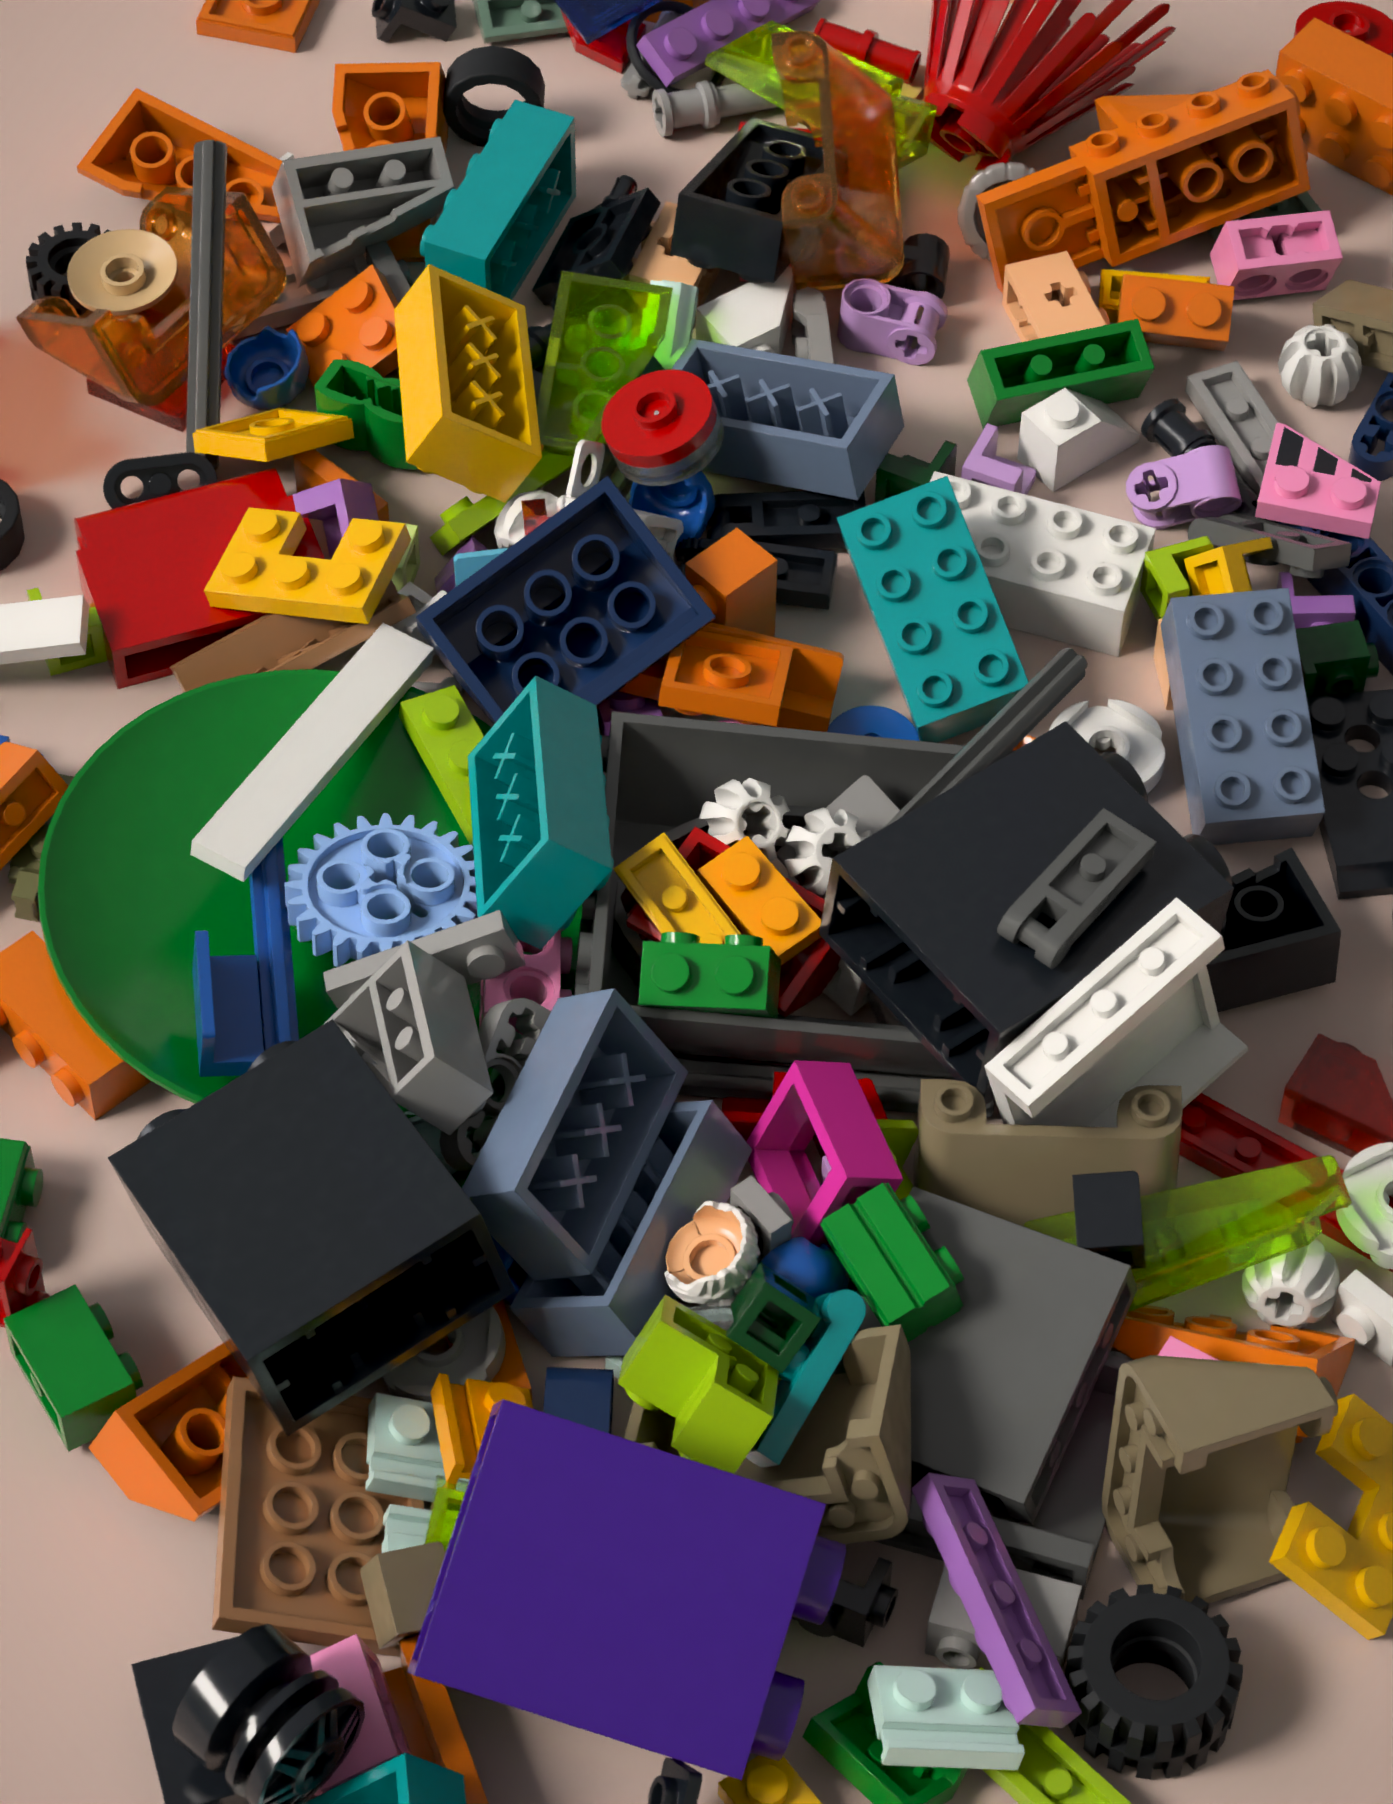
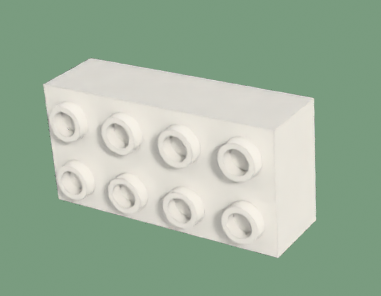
M934 471L930 482L948 476L1007 628L1118 657L1142 595L1140 587L1145 552L1153 550L1156 528Z

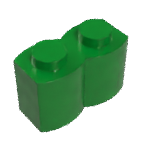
M341 359L333 360L314 385L316 410L319 413L344 415L352 418L354 438L334 443V445L348 450L368 451L380 462L395 468L418 469L416 466L406 462L400 379L383 378L377 371L359 362Z

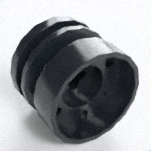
M265 1624L253 1627L236 1637L208 1662L192 1682L178 1706L172 1729L175 1741L206 1769L215 1773L226 1771L227 1787L234 1794L246 1798L247 1804H303L329 1780L347 1757L359 1736L365 1718L364 1703L352 1692L342 1687L339 1688L338 1680L331 1674L323 1670L312 1672L311 1657L278 1628Z

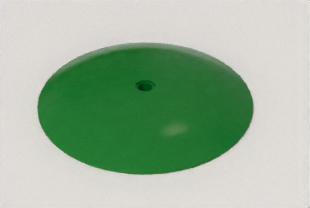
M316 669L275 670L240 675L208 683L176 695L147 710L118 730L94 752L77 772L63 794L48 826L40 857L38 879L39 916L46 950L60 984L81 1017L115 1054L150 1081L194 1104L239 1077H199L192 975L195 931L208 930L210 956L255 955L249 876L242 882L190 855L192 840L340 671ZM410 687L284 834L283 847L286 882H288L289 864H298L297 850L299 848L314 850L313 835L316 833L333 839L334 824L337 822L344 825L350 831L357 829V816H363L372 826L379 825L383 813L390 815L393 825H401L408 815H414L415 828L422 829L430 822L436 821L438 822L439 837L456 831L458 833L459 847L470 845L399 718L400 702L428 694L427 692ZM472 714L485 736L492 727ZM581 905L577 909L571 924L561 931V937H572L570 974H561V989H571L572 996L574 995L578 960L577 949L582 914ZM290 926L299 1039L324 1025L338 1010L326 992L323 972L334 969L336 966H333V950L316 957L313 955L312 940L299 942L297 939V926ZM523 951L524 954L534 955V954H532V953H530V952H524V951ZM350 958V959H349L347 962H345L343 965L348 964V963H351V962L356 961V960ZM480 981L467 985L478 1032ZM491 1067L488 1068L489 1076L493 1070ZM398 1104V1106L401 1108V1110H402L404 1113L407 1112V1111H409V1110H407L406 1108H404V1107H402L401 1105ZM405 1114V1115L407 1116V1118H411V1117L417 1116V1115Z

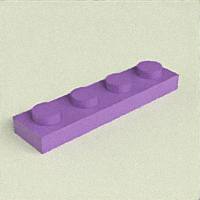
M710 0L645 34L636 46L667 88L809 13L821 0Z
M928 1473L911 1489L923 1514V1524L927 1532L934 1538L949 1571V1582L954 1591L960 1596L975 1629L976 1642L987 1656L999 1682L1005 1706L1014 1716L1017 1724L1064 1728L1082 1712L975 1480Z

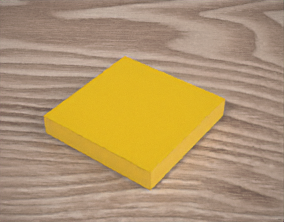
M275 408L197 429L192 435L195 453L269 462L354 438L352 418H348V416Z

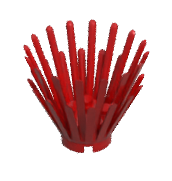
M932 0L924 97L913 113V118H921L917 128L934 146L958 162L961 161L965 154L971 156L978 154L982 156L974 170H985L991 164L1001 162L1007 164L1014 154L1027 149L1096 109L1095 99L1102 96H1118L1133 87L1134 84L1123 83L1109 90L1132 75L1136 70V67L1133 65L1165 44L1166 41L1164 39L1175 31L1176 27L1168 26L1161 29L1142 44L1138 42L1132 43L1168 13L1170 5L1166 3L1157 5L1115 41L1107 44L1110 41L1109 36L1101 33L1133 0H1112L1097 17L1093 13L1084 14L1063 37L1062 35L1071 24L1069 17L1082 0H1062L1044 25L1043 23L1058 0H1038L1032 11L1031 9L1036 0H1014L1001 27L1000 24L1010 0Z

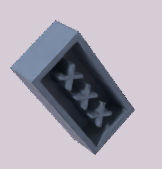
M697 339L690 341L672 367L674 370L687 371L701 378L708 386L716 405L717 417L711 434L695 452L684 458L690 460L693 465H698L702 471L858 500L904 428L895 374Z
M1289 588L1171 598L1160 625L1192 834L1205 838L1212 845L1313 836L1325 814Z
M615 988L557 999L462 1187V1190L481 1213L490 1235L534 1281L593 1274L688 1074L685 1067Z
M713 1100L673 1103L593 1274L534 1281L527 1274L510 1309L552 1357L625 1356L663 1297L667 1295L678 1301L679 1297L668 1286L664 1272L667 1271L665 1257L669 1242L681 1227L693 1220L695 1212L705 1201L727 1202L730 1196V1189L737 1184L738 1178L752 1152V1148Z

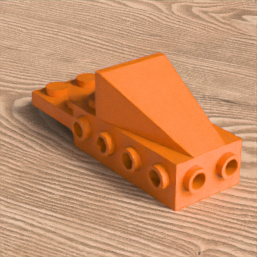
M1269 70L1245 74L1237 82L1211 92L1204 91L1196 94L1102 96L1094 100L1100 131L1093 133L1085 141L1069 146L1071 159L978 194L976 198L996 285L1002 294L1005 265L1067 251L1076 268L1105 258L1112 267H1115L1222 225L1226 221L1235 220L1311 190L1306 163L1308 161V151L1302 138L1299 122L1300 104L1293 88L1290 85L1284 86Z

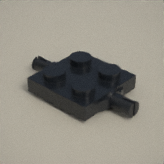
M621 175L620 178L618 176L610 194L603 199L601 204L590 211L570 218L532 289L544 305L551 304L555 312L567 316L569 313L572 314L579 297L588 289L605 282L607 284L617 283L630 272L633 266L631 260L640 243L650 234L652 229L650 224L661 204L648 187L637 191L638 185L632 177Z

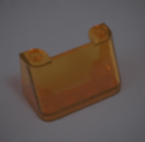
M810 31L771 33L773 61L781 84L787 127L798 126V123L806 126L812 133L815 147H823L824 173L798 177L787 185L782 194V225L796 290L806 288L807 286L820 290L844 288L851 281L861 278L874 279L881 283L889 282L898 276L903 268L905 258L895 114L891 96L882 86L819 35Z
M167 186L146 205L139 220L140 230L151 232L164 239L176 255L178 263L176 282L171 291L160 302L146 310L129 315L114 316L110 310L97 308L95 311L88 309L79 317L75 308L68 300L59 296H43L34 301L16 317L28 339L36 348L134 405L156 406L165 401L188 380L193 188ZM226 191L222 349L280 297L286 284L284 263L246 195L241 192Z

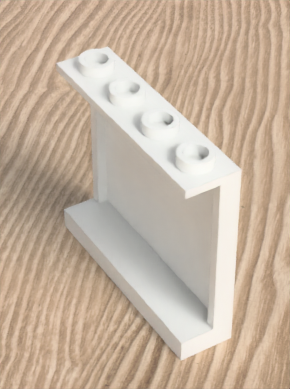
M1176 897L984 1066L1003 1124L1116 1127V1116L1120 1099L1127 1091L1137 1086L1145 1085L1181 1086L1182 1109L1186 1107L1249 1051L1245 1043L1220 1023L1206 966L1225 949L1222 935Z

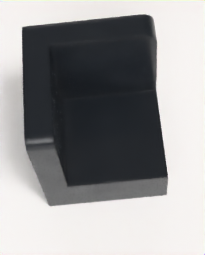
M1136 1171L1072 1175L1077 1246L1130 1265L1131 1269L1146 1268L1138 1173Z

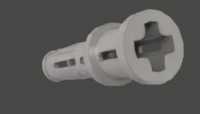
M806 69L796 73L715 87L712 82L701 81L696 83L695 88L667 93L664 88L657 89L652 94L655 124L659 134L665 137L672 135L673 130L696 125H702L704 129L714 128L716 124L720 123V119L802 103L810 104L812 103V85L806 86V82L812 81L810 71Z

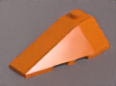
M441 62L335 64L332 114L343 150L348 151L440 136L446 155L449 126L443 113L446 77ZM437 215L387 241L396 261L403 259L405 262H425V257L420 255L421 239L427 226L436 224Z
M135 88L77 165L78 173L123 196L192 208L194 145L196 142L204 140L224 142L227 146L226 214L281 223L272 191V185L282 163L281 160L138 88Z
M1132 1303L1112 1346L1136 1360L1149 1355H1158L1169 1337L1172 1336L1222 1361L1308 1367L1318 1377H1325L1330 1382L1337 1398L1354 1352L1355 1339L1305 1328L1287 1329L1276 1324L1270 1325L1269 1330L1252 1329L1247 1332L1237 1331V1325L1232 1323L1231 1317L1210 1314L1209 1317L1189 1316L1185 1318L1184 1323L1174 1322L1175 1312L1170 1309ZM1299 1425L1295 1443L1303 1442V1437H1309L1305 1435Z
M222 1343L115 1410L88 1448L129 1500L194 1522L220 1505L227 1388L233 1376L247 1378V1376L226 1345Z

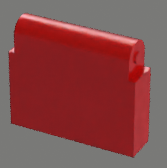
M275 468L74 519L79 550H76L81 589L90 606L89 608L95 607L100 618L107 661L117 689L174 675L170 668L173 664L268 614L210 607L204 589L249 507L296 512L293 495L287 496ZM303 518L307 530L293 556L325 559L309 518Z

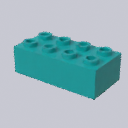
M514 100L503 119L497 118L493 123L488 142L480 154L475 153L471 157L466 177L459 188H453L448 193L443 213L436 224H430L425 229L420 243V255L425 257V268L428 264L513 300L576 198L575 117Z
M948 476L837 517L844 544L920 741L939 743L986 725L1029 681Z
M535 675L468 755L477 917L501 910L518 940L541 950L558 930L563 931L571 924L577 909L594 890L598 891L605 886L612 874L614 860L611 856L610 818L607 815L606 777L603 774L602 736L599 734L597 705Z

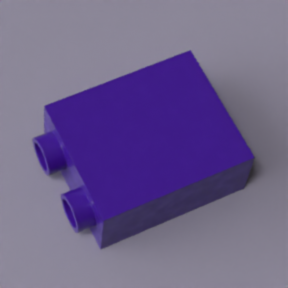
M502 1399L492 1407L407 1673L742 1780L750 1753L780 1761L788 1747L802 1703L804 1680L775 1671L792 1616L821 1625L825 1620L841 1577L846 1545L817 1535L826 1507L825 1503Z

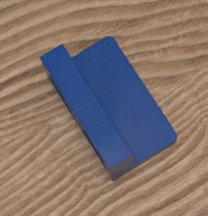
M208 930L195 931L192 975L199 1077L241 1076L249 1070L254 1060L264 1052L257 956H210Z

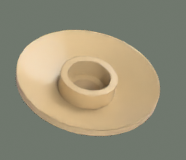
M138 229L109 231L90 239L76 251L67 269V280L74 298L91 311L114 316L138 313L154 306L167 296L178 276V263L171 246L156 234Z

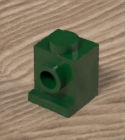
M1358 620L1295 629L1306 697L1364 692L1366 678L1378 676L1379 659L1376 647L1373 642L1366 643Z
M760 1262L730 1305L734 1322L726 1332V1336L783 1373L821 1320L816 1298Z

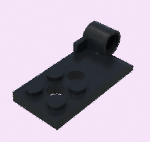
M1393 689L1307 697L1325 814L1319 823V828L1338 900L1392 895ZM1356 739L1365 740L1371 743L1375 749L1370 752H1358L1348 745L1347 742ZM1368 785L1377 786L1385 790L1388 796L1380 799L1369 798L1363 795L1359 788Z

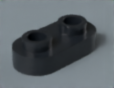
M194 452L130 458L117 462L108 470L103 483V492L107 503L114 509L184 491L177 483L178 475L184 470L191 469L197 472L200 477L198 487L218 482L217 474L207 458ZM135 476L142 481L143 491L138 497L129 498L122 493L120 486L126 477Z

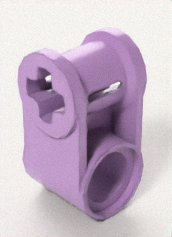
M856 279L846 284L842 290L837 336L846 348L855 352L872 353L897 359L911 365L926 364L933 359L936 352L937 343L934 337L936 331L943 327L948 315L947 307L940 298L926 291L904 289L883 284L874 279ZM923 307L924 311L920 320L917 318L919 308ZM914 337H917V346L915 349H912L911 345Z
M1223 445L1203 446L1193 449L1186 454L1154 462H1146L1137 466L1129 474L1126 482V493L1133 505V512L1137 520L1142 525L1156 528V530L1190 522L1197 518L1220 517L1224 514H1230L1242 504L1231 452L1227 446ZM1148 476H1153L1154 480L1149 481ZM1160 490V499L1150 502V493ZM1156 512H1162V516H1157Z

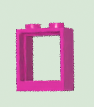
M794 1060L747 1140L748 1145L752 1148L748 1161L757 1182L768 1194L770 1192L777 1193L789 1207L794 1220L791 1239L804 1237L817 1247L825 1244L832 1249L820 1225L822 1220L848 1203H855L858 1197L881 1183H889L893 1191L896 1192L903 1181V1177L851 1064L844 1062ZM815 1133L832 1168L821 1186L805 1152Z

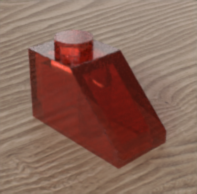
M1318 1033L1285 1086L1278 1122L1353 1158L1360 1151L1380 1143L1393 1142V1101L1375 1059L1362 1054L1360 1050L1351 1044L1337 1042Z

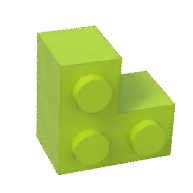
M665 1295L623 1357L618 1384L625 1388L627 1395L639 1406L650 1411L661 1409L676 1418L671 1447L678 1450L680 1457L735 1474L774 1416L779 1371L726 1336V1330Z

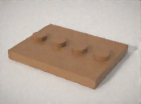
M233 1376L227 1388L212 1630L243 1634L253 1627L270 1624L278 1628L293 1642L327 1647L357 1634L373 1653L401 1657L400 1645L379 1650L360 1570L376 1554L382 1552V1542L385 1536L383 1516L389 1504L424 1509V1501L365 1491L366 1481L369 1477V1464H366L368 1406L372 1399L351 1396L287 1436L250 1380Z

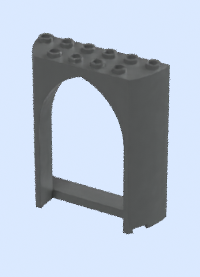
M612 711L609 736L601 735V755L603 772H605L606 777L605 796L607 815L610 818L609 838L611 856L614 860L613 868L663 832L677 850L695 826L708 833L709 825L707 821L699 819L703 804L706 801L717 803L714 790L732 779L743 784L745 780L752 778L771 785L770 798L777 795L784 797L790 810L783 815L782 823L784 827L792 829L793 825L804 828L806 826L804 820L806 813L823 807L826 808L863 775L869 776L901 810L965 745ZM743 813L741 817L745 819L746 814ZM746 829L743 831L744 835L748 832ZM774 845L775 851L778 852L781 846ZM613 869L605 886L598 891L594 890L581 904L582 914L578 938V960L574 995L615 988L671 1053L792 1064L794 1060L850 1063L852 1069L857 1071L955 1079L906 1026L793 1015L784 1017L778 1014L777 1019L640 1007L638 1001L643 941L636 931L627 927L626 922L628 919L627 914L637 903Z

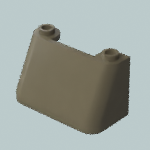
M921 1079L917 1118L919 1134L915 1141L914 1187L1077 1246L1072 1175L1136 1171L1139 1175L1146 1268L1132 1269L1134 1279L1152 1277L1160 1273L1168 1264L1173 1240L1183 1115L1182 1087L1145 1085L1137 1086L1127 1091L1119 1101L1116 1127L986 1124L984 1097L977 1088L969 1083L950 1079Z
M901 1324L857 1331L843 1355L846 1373L831 1375L781 1463L777 1466L759 1467L745 1458L735 1475L825 1503L826 1507L817 1533L818 1536L843 1544L885 1540L901 1533L908 1522L912 1502L911 1354ZM633 1402L624 1438L680 1456L678 1450L671 1447L676 1418L661 1409L650 1411Z
M1149 1355L1121 1364L1103 1483L1102 1512L1106 1519L1105 1525L1110 1538L1137 1586L1153 1584L1154 1593L1166 1594L1167 1587L1171 1586L1183 1589L1181 1599L1191 1603L1198 1596L1210 1604L1288 1578L1270 1564L1269 1560L1291 1508L1299 1505H1294L1286 1492L1298 1425L1305 1435L1310 1438L1318 1437L1330 1432L1333 1418L1338 1413V1403L1334 1389L1325 1377H1318L1308 1367Z

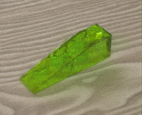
M562 271L537 404L541 452L574 457L576 446L581 439L598 442L603 434L601 429L602 415L609 400L624 385L640 377L665 338L673 288Z

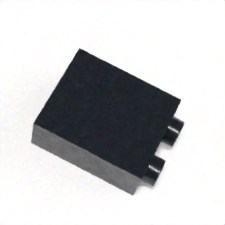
M1065 721L833 857L819 935L956 1080L967 1082L978 1089L987 1105L995 1099L984 1067L990 1060L1176 897L1220 933L1234 887L1232 886L1229 869L1218 850L1208 840L1199 835L1188 834L1182 837L1148 803L1147 792L1141 777L1124 757L1114 752H1105L1100 755ZM1105 808L1157 842L1153 857L1071 945L1060 964L1051 969L1034 958L1036 951L1021 941L1014 945L997 933L999 923L1014 902L1095 816ZM1043 912L1035 919L1049 929L1057 922Z
M333 1019L298 1041H285L271 1046L254 1060L246 1073L187 1109L171 1110L159 1115L144 1127L136 1141L108 1157L149 1234L287 1436L515 1292V1288L481 1213Z

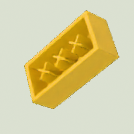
M428 264L394 309L406 462L416 466L425 473L439 475L465 486L474 493L485 494L506 503L542 458L526 308L520 303Z

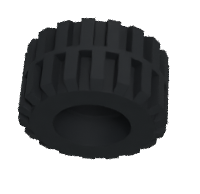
M1141 1584L1137 1586L1136 1595L1129 1596L1125 1589L1121 1588L1110 1593L1108 1606L1096 1601L1087 1609L1085 1622L1078 1621L1073 1631L1064 1675L1082 1713L1072 1720L1068 1726L1074 1737L1086 1734L1083 1749L1095 1759L1101 1753H1104L1109 1757L1107 1768L1121 1773L1124 1765L1137 1768L1136 1778L1151 1779L1153 1769H1163L1166 1778L1180 1776L1184 1762H1187L1195 1770L1206 1763L1209 1750L1217 1753L1225 1742L1227 1729H1231L1243 1678V1665L1238 1663L1241 1654L1237 1638H1227L1229 1624L1221 1614L1212 1618L1207 1615L1209 1603L1198 1596L1191 1603L1181 1599L1183 1589L1168 1586L1166 1594L1154 1593L1153 1584ZM1132 1664H1158L1176 1673L1186 1684L1188 1691L1168 1700L1146 1699L1125 1688L1115 1673Z

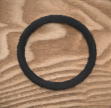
M671 0L655 1L638 10L629 22L626 43L630 60L637 73L655 90L664 88L667 93L684 89L672 86L666 88L662 81L648 70L636 46L639 27L643 20L657 12L672 11L685 14L695 9L687 4ZM728 55L717 61L716 73L712 80L708 82H712L715 87L720 86L726 77Z

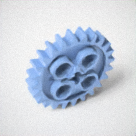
M383 813L379 825L372 826L366 818L357 816V829L351 831L338 822L335 823L333 839L316 833L313 835L314 850L309 848H299L297 850L298 864H289L288 882L284 883L288 923L290 926H297L298 941L306 942L312 940L313 955L316 957L333 950V966L336 967L343 965L350 958L359 960L402 945L407 940L413 941L478 918L472 844L459 847L458 833L456 831L439 837L438 822L436 821L430 822L422 829L415 828L414 815H408L401 825H393L390 815Z

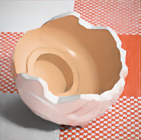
M705 1201L697 1209L693 1220L681 1227L671 1239L665 1257L667 1271L664 1272L666 1282L677 1297L690 1304L698 1303L704 1305L708 1302L717 1303L720 1300L731 1299L734 1292L741 1291L745 1282L751 1277L752 1271L757 1267V1257L761 1254L757 1245L758 1234L754 1230L755 1226L751 1218L744 1214L741 1209L728 1203Z

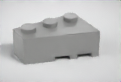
M440 136L282 161L272 185V191L298 288L366 253L365 246L385 240L387 242L442 212L446 197L450 190L454 188Z
M409 940L325 1022L327 1023L333 1019L397 1104L449 1136L467 1118L476 1116L483 1109L488 1098L493 1094L465 977Z

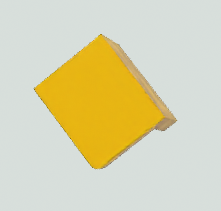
M1265 537L1221 546L1184 558L1192 595L1253 591L1244 557L1272 549L1271 538Z

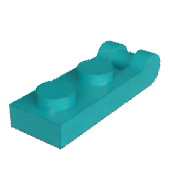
M850 1289L838 1290L816 1297L821 1320L783 1373L779 1372L778 1377L781 1378V1381L777 1386L774 1416L746 1456L748 1460L759 1467L777 1466L781 1463L862 1324L866 1314V1305L863 1298L857 1292Z

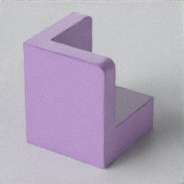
M987 423L962 466L961 478L1027 495L1035 482L1036 470L996 456L999 427Z

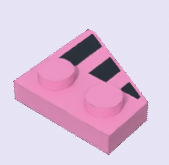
M1276 423L1257 501L1255 517L1369 539L1381 482L1289 426Z

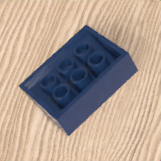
M608 476L416 616L418 631L428 644L434 648V652L453 677L493 724L498 721L535 675L599 706L716 619V616Z

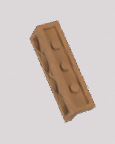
M391 580L369 624L268 613L173 664L170 668L183 692L240 675L275 670L313 669L367 640L382 623L392 626L416 613V610L408 596L397 592Z

